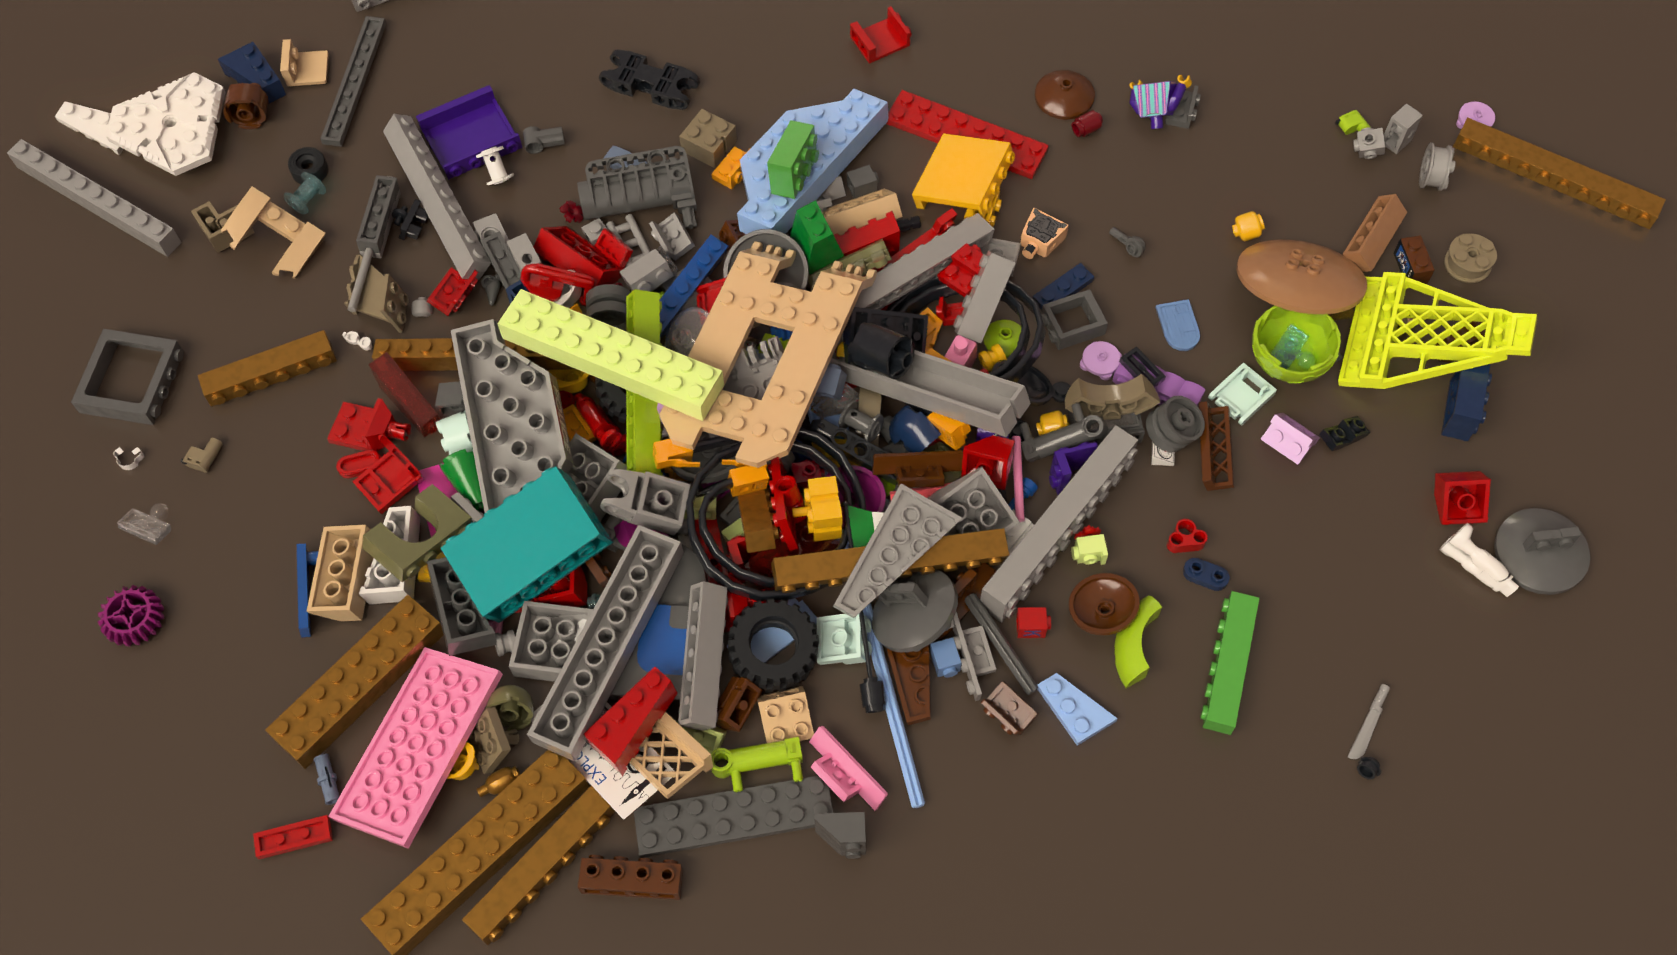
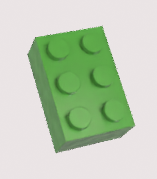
M790 120L767 162L771 194L795 199L798 192L802 191L806 177L810 176L812 165L818 161L819 151L816 148L817 135L815 134L814 125Z

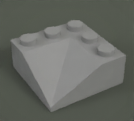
M576 433L570 441L574 464L567 474L571 476L601 522L606 514L600 507L601 501L605 498H616L621 491L619 487L607 480L608 471L613 469L627 470V465Z
M983 467L946 485L928 497L933 502L962 517V520L944 536L1004 528L1006 533L1020 523Z
M524 601L509 662V668L513 676L555 682L593 609Z

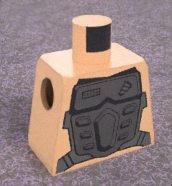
M1033 208L1021 235L1020 243L1021 246L1025 247L1022 251L1023 256L1028 259H1032L1035 254L1047 257L1065 240L1069 225Z

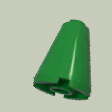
M463 449L443 459L444 464L440 463L439 466L452 486L464 498L469 499L478 512L484 511L473 451L466 452V449Z

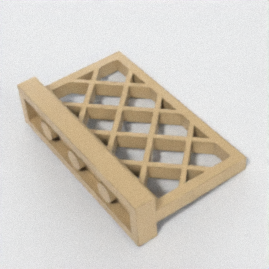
M666 712L661 719L657 720L652 728V733H661L663 735L662 741H649V737H646L645 741L640 745V747H644L643 756H636L629 762L667 799L700 772L704 771L707 773L713 768L711 754ZM648 747H661V756H647ZM665 747H676L678 749V756H664ZM646 762H660L659 771H648L646 769ZM664 762H677V770L663 771ZM681 762H692L695 765L690 771H680ZM662 777H676L675 783L670 788L666 789L662 785Z

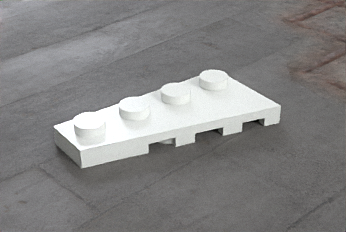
M64 102L55 115L58 122L76 132L83 133L85 137L91 140L94 139L101 146L112 149L119 156L124 150L109 142L106 138L111 113Z

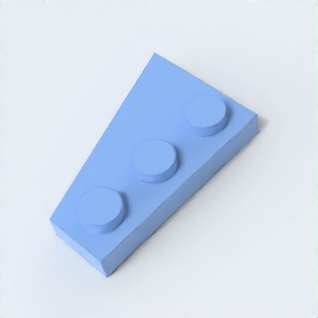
M1058 673L1037 684V690L1077 746L1109 727L1118 719Z

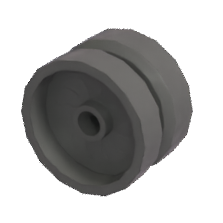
M604 284L590 289L586 294V316L618 329L626 330V296L631 292L623 286Z
M1173 396L1149 413L1146 419V429L1150 439L1157 447L1163 451L1173 453L1180 451L1202 436L1205 429V421L1202 412L1193 401L1183 396Z

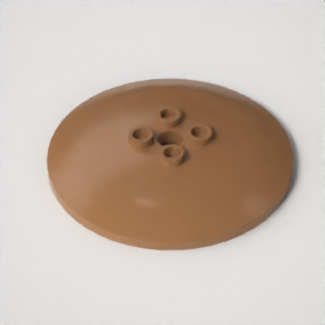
M1288 239L1259 242L1246 248L1239 256L1237 262V275L1242 284L1251 293L1272 305L1294 312L1307 314L1343 312L1358 305L1363 300L1367 290L1366 277L1354 262L1339 252L1310 242Z

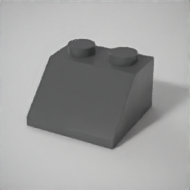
M865 812L814 814L815 832L841 856H846L848 859H857L861 855H866Z

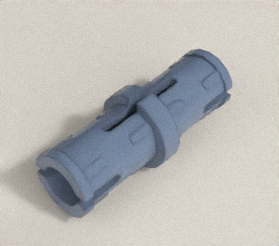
M321 754L313 759L319 776L317 783L322 788L325 805L336 804L340 797L336 785L337 775L333 773L329 754Z

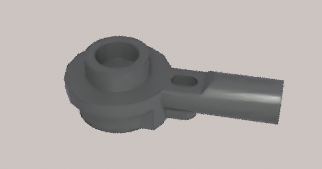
M1115 227L1110 230V235L1125 244L1126 250L1131 256L1139 257L1145 251L1146 246L1142 238L1126 236Z

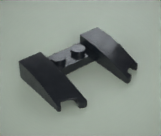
M854 307L843 331L846 364L851 362L854 364L852 356L848 354V346L854 340L859 326L863 322L874 323L908 336L914 343V350L925 353L928 315Z

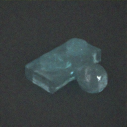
M1292 324L1286 329L1270 353L1282 362L1280 367L1285 369L1290 367L1295 358H1297L1298 365L1304 369L1310 368L1315 363V357L1311 352L1301 351L1309 336Z

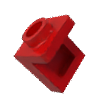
M939 297V305H936V315L943 321V326L954 325L957 315L961 316L964 309L962 307L963 302L947 304L944 297Z

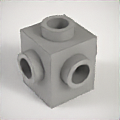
M1364 128L1357 132V139L1353 140L1354 151L1359 152V158L1372 159L1377 157V155L1385 154L1383 128Z

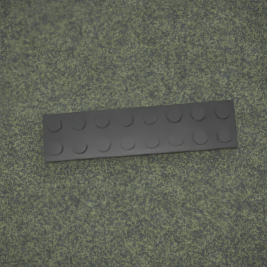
M819 776L803 778L801 782L799 780L798 782L790 780L744 788L741 792H734L732 790L640 806L634 811L639 856L643 858L814 828V814L833 813L829 786Z

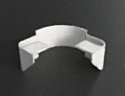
M119 447L113 452L117 459V464L124 470L136 468L138 463L145 457L141 451L132 464L123 466L120 465L121 462L117 456L124 451ZM137 447L132 453L136 455L141 450Z

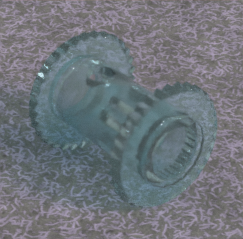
M304 172L301 174L304 182L293 194L289 192L284 193L285 201L301 214L309 212L307 204L316 193H326V187L317 177Z

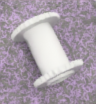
M495 146L476 155V158L483 156L492 179L487 182V185H496L514 176V173L507 175L498 152L504 149L503 146ZM491 156L495 157L493 162L490 161Z

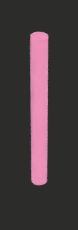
M1013 436L1012 440H1015L1013 455L1015 516L1019 522H1024L1021 437Z

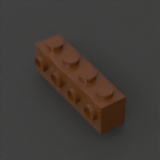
M589 855V858L581 859L578 889L581 894L680 900L684 870L682 864H678V861L666 859L663 860V863L653 862L649 858L628 861V858L616 856L611 860L604 859L600 855Z

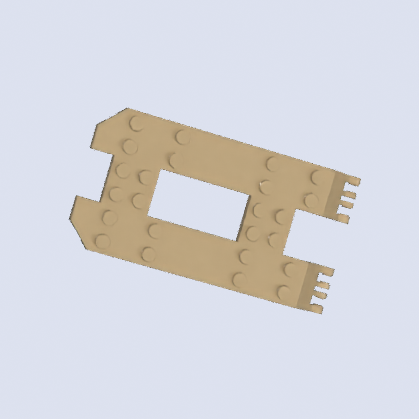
M757 241L753 243L750 249L740 251L688 357L722 370L725 386L755 322L789 330L793 333L762 400L725 391L722 388L703 421L664 405L659 416L672 444L694 450L704 431L742 442L735 456L738 463L759 468L766 465L767 461L776 457L780 459L787 456L858 297L863 289L873 285L877 275L876 270L869 269L866 276L863 277L862 267L857 266L854 271V265L849 264L846 267V271L843 272V263L835 260L831 268L820 272L812 292L774 283L779 270L792 266L796 257V251L789 249L786 251L785 256L781 257L783 252L781 247H776L774 250L773 245H767L765 252H761L763 244Z

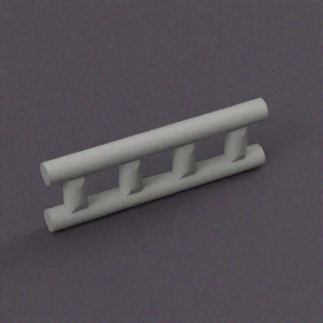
M628 214L625 217L627 222L615 226L613 221H609L606 224L607 229L613 232L619 239H621L620 233L631 230L635 238L624 243L630 248L639 245L642 254L630 257L626 267L650 252L632 214Z

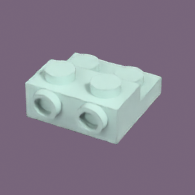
M847 614L817 617V635L819 636L818 664L825 665L843 662L848 665L866 662L859 614L855 618ZM864 615L867 634L871 632V622ZM868 641L869 655H871L872 647Z

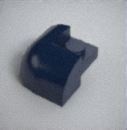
M909 405L904 406L897 412L889 425V434L894 445L899 440H902L908 452L923 451L941 435L921 411L915 413Z

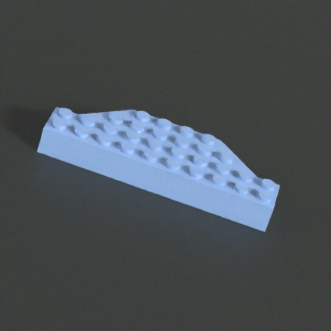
M853 89L842 101L786 111L740 159L742 178L748 200L737 213L740 232L748 234L755 230L771 229L786 234L793 226L796 210L817 200L888 122V102ZM790 120L814 125L815 134L817 135L816 148L819 151L818 161L812 165L810 176L806 177L803 189L798 192L795 199L771 194L767 162Z

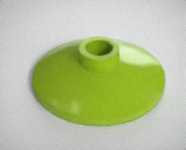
M997 320L991 323L983 338L985 347L990 351L992 346L999 344L1006 357H1009L1017 347L1022 327L1011 320Z

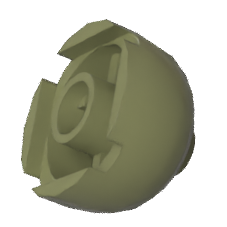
M516 685L498 687L492 692L486 708H496L502 726H509L507 730L523 729L529 726L533 717L534 702L529 692Z

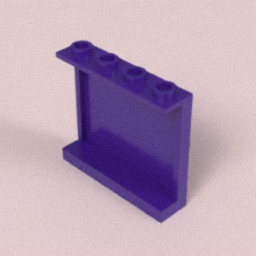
M490 85L416 116L420 130L448 180L484 165L483 156L476 158V155L480 154L481 151L495 146H503L504 149L498 151L500 157L522 148L519 134L515 133L497 103ZM491 156L490 161H494L495 157Z

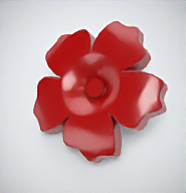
M1088 525L1082 531L1075 534L1074 539L1100 535L1101 529Z

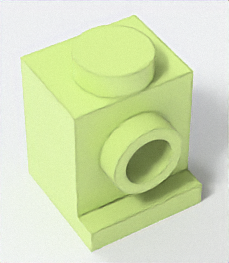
M1104 534L1076 538L1075 545L1071 547L1073 560H1077V564L1084 563L1090 565L1097 561H1100L1101 565L1106 564L1108 551Z

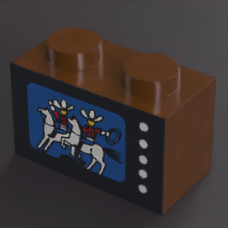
M1421 235L1401 238L1393 253L1401 273H1406L1408 278L1428 284L1435 269Z

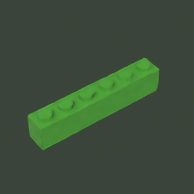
M1231 591L1228 599L1224 598L1221 611L1225 612L1224 619L1219 620L1217 632L1221 633L1220 640L1215 641L1213 654L1217 655L1215 662H1211L1209 669L1212 681L1207 683L1204 697H1208L1207 705H1203L1200 719L1204 720L1202 728L1231 735L1236 727L1259 597Z

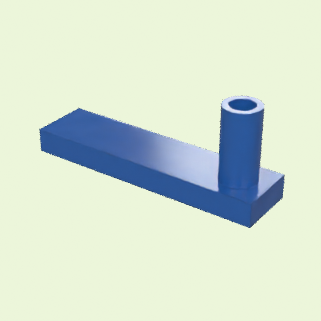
M306 543L296 544L298 625L301 638L311 637L310 613L307 612L310 596L309 565H316L319 552H308Z

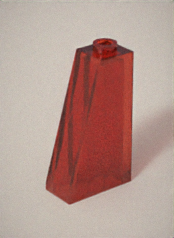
M387 352L368 364L379 387L424 438L438 430L436 422L440 420L438 414Z

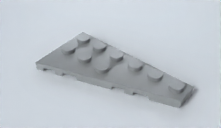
M900 484L833 607L855 618L960 522L962 517L907 486Z

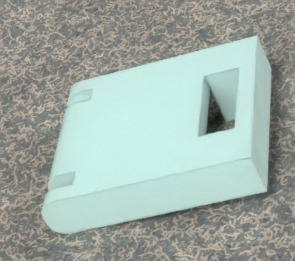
M1242 363L1209 394L1208 398L1212 401L1217 397L1218 399L1215 401V404L1218 407L1229 406L1230 417L1236 420L1240 416L1241 418L1238 423L1242 426L1275 395L1277 389L1245 363ZM1248 378L1261 388L1259 394L1243 382V380Z

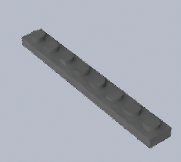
M365 17L320 139L322 144L342 147L386 26L385 18Z

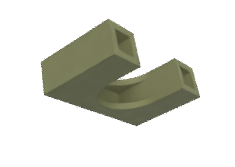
M433 484L415 496L414 510L435 528L436 533L430 539L415 543L404 541L381 522L363 535L362 548L401 582H404L409 577L413 578L420 568L427 564V561L435 560L437 555L442 552L441 547L446 544V541L450 537L465 531V527L471 523L472 517Z

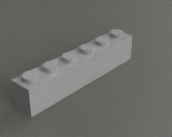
M705 581L694 584L690 588L678 724L681 727L701 731L716 728L718 720L717 705L720 696L721 657L724 649L725 610L728 602L727 587Z

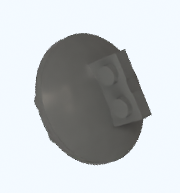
M1540 508L1518 511L1502 523L1495 536L1494 550L1496 559L1504 565L1509 575L1513 576L1511 580L1528 591L1545 595L1560 594L1575 587L1588 571L1590 550L1584 535L1573 522L1554 511Z
M936 569L931 574L922 575L921 572H913L912 576L898 577L878 596L879 598L873 609L872 630L877 640L889 650L895 652L920 651L951 627V622L958 606V594L954 583L946 574Z

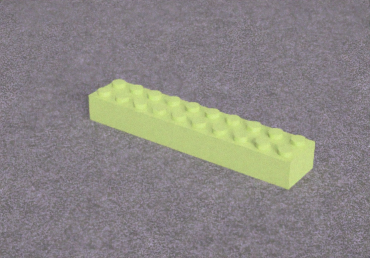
M520 289L497 323L502 338L701 421L705 419L724 387L723 372L720 369Z

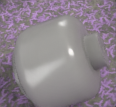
M419 297L418 300L412 302L413 316L429 317L432 315L433 306L426 302V297Z

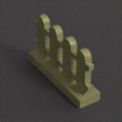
M880 239L837 261L843 263V272L846 271V267L849 264L854 265V271L857 266L862 267V276H864L869 269L874 267L881 268L892 258L883 239ZM833 263L809 275L808 282L811 290H813L820 272L831 268Z

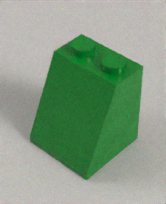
M816 200L796 210L790 237L803 249L809 265V275L844 257Z

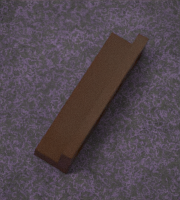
M1208 401L1199 402V409L1205 421V429L1202 436H1200L1202 481L1207 491L1234 488L1229 406L1210 408ZM1224 414V420L1217 425L1212 421V415ZM1219 431L1226 435V438L1220 445L1213 440ZM1220 451L1227 455V458L1221 464L1215 461V456ZM1221 471L1228 475V481L1216 483V476Z

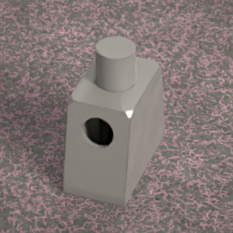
M526 233L506 241L520 272L528 264H542Z

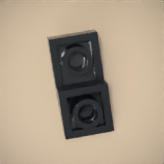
M1358 416L1343 419L1339 425L1323 429L1319 435L1330 450L1335 451L1359 441L1371 432Z

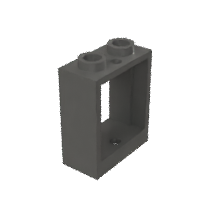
M1090 289L1044 304L1042 307L1041 315L1044 326L1049 331L1048 336L1051 343H1055L1058 350L1105 335L1108 322ZM1081 306L1090 324L1063 333L1054 315Z

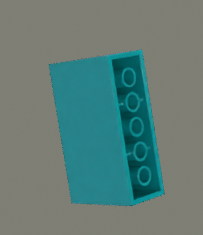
M557 466L543 471L542 476L537 480L526 483L522 487L523 490L505 498L503 504L488 510L482 519L468 524L465 527V531L450 537L446 544L441 547L442 552L479 612L487 619L498 623L502 622L523 607L524 601L533 600L613 543L571 476Z

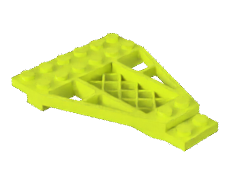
M1383 272V277H1366L1367 290L1363 300L1355 307L1338 383L1339 386L1386 389L1507 360L1508 355L1531 356L1537 314L1512 313L1504 309L1488 308L1408 278L1406 273ZM1411 288L1434 297L1432 306L1403 304L1406 289ZM1439 300H1443L1459 307L1438 306ZM1403 318L1413 319L1407 324L1402 321ZM1426 319L1436 320L1430 325H1427L1424 322V320ZM1449 320L1459 321L1453 326L1447 323ZM1472 321L1483 322L1475 328L1470 324ZM1419 324L1423 329L1414 334L1410 329ZM1442 325L1446 330L1437 335L1433 330ZM1465 326L1469 332L1460 336L1456 331ZM1486 329L1485 337H1483L1480 332ZM1406 332L1410 337L1401 342L1397 337ZM1429 334L1432 339L1423 343L1420 338ZM1452 335L1456 340L1447 345L1443 340ZM1475 336L1479 341L1470 346L1466 341ZM1391 358L1421 359L1418 371L1386 378ZM1429 359L1458 361L1425 369L1426 361Z

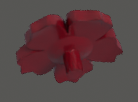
M571 200L566 201L559 208L560 212L565 213L564 217L569 223L573 220L580 223L583 220L582 207L580 205L576 206L575 202Z

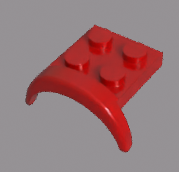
M380 434L378 439L387 448L388 452L352 482L380 514H383L412 488L420 484L424 477L384 434Z

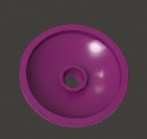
M851 465L859 478L865 496L867 511L882 513L885 507L886 493L881 480L877 475H873L872 471L861 466ZM838 467L839 471L841 472L843 478L845 479L847 485L851 490L852 501L855 503L853 507L857 508V503L851 485L847 477L845 476L844 472L842 471L841 467ZM838 489V497L841 506L843 502V496ZM841 507V511H842V526H841V527H842V529H844L846 521H845L844 507Z

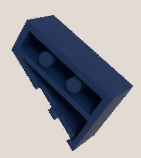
M254 42L218 58L226 76L232 77L238 83L259 84L268 96V104L286 96L280 79Z

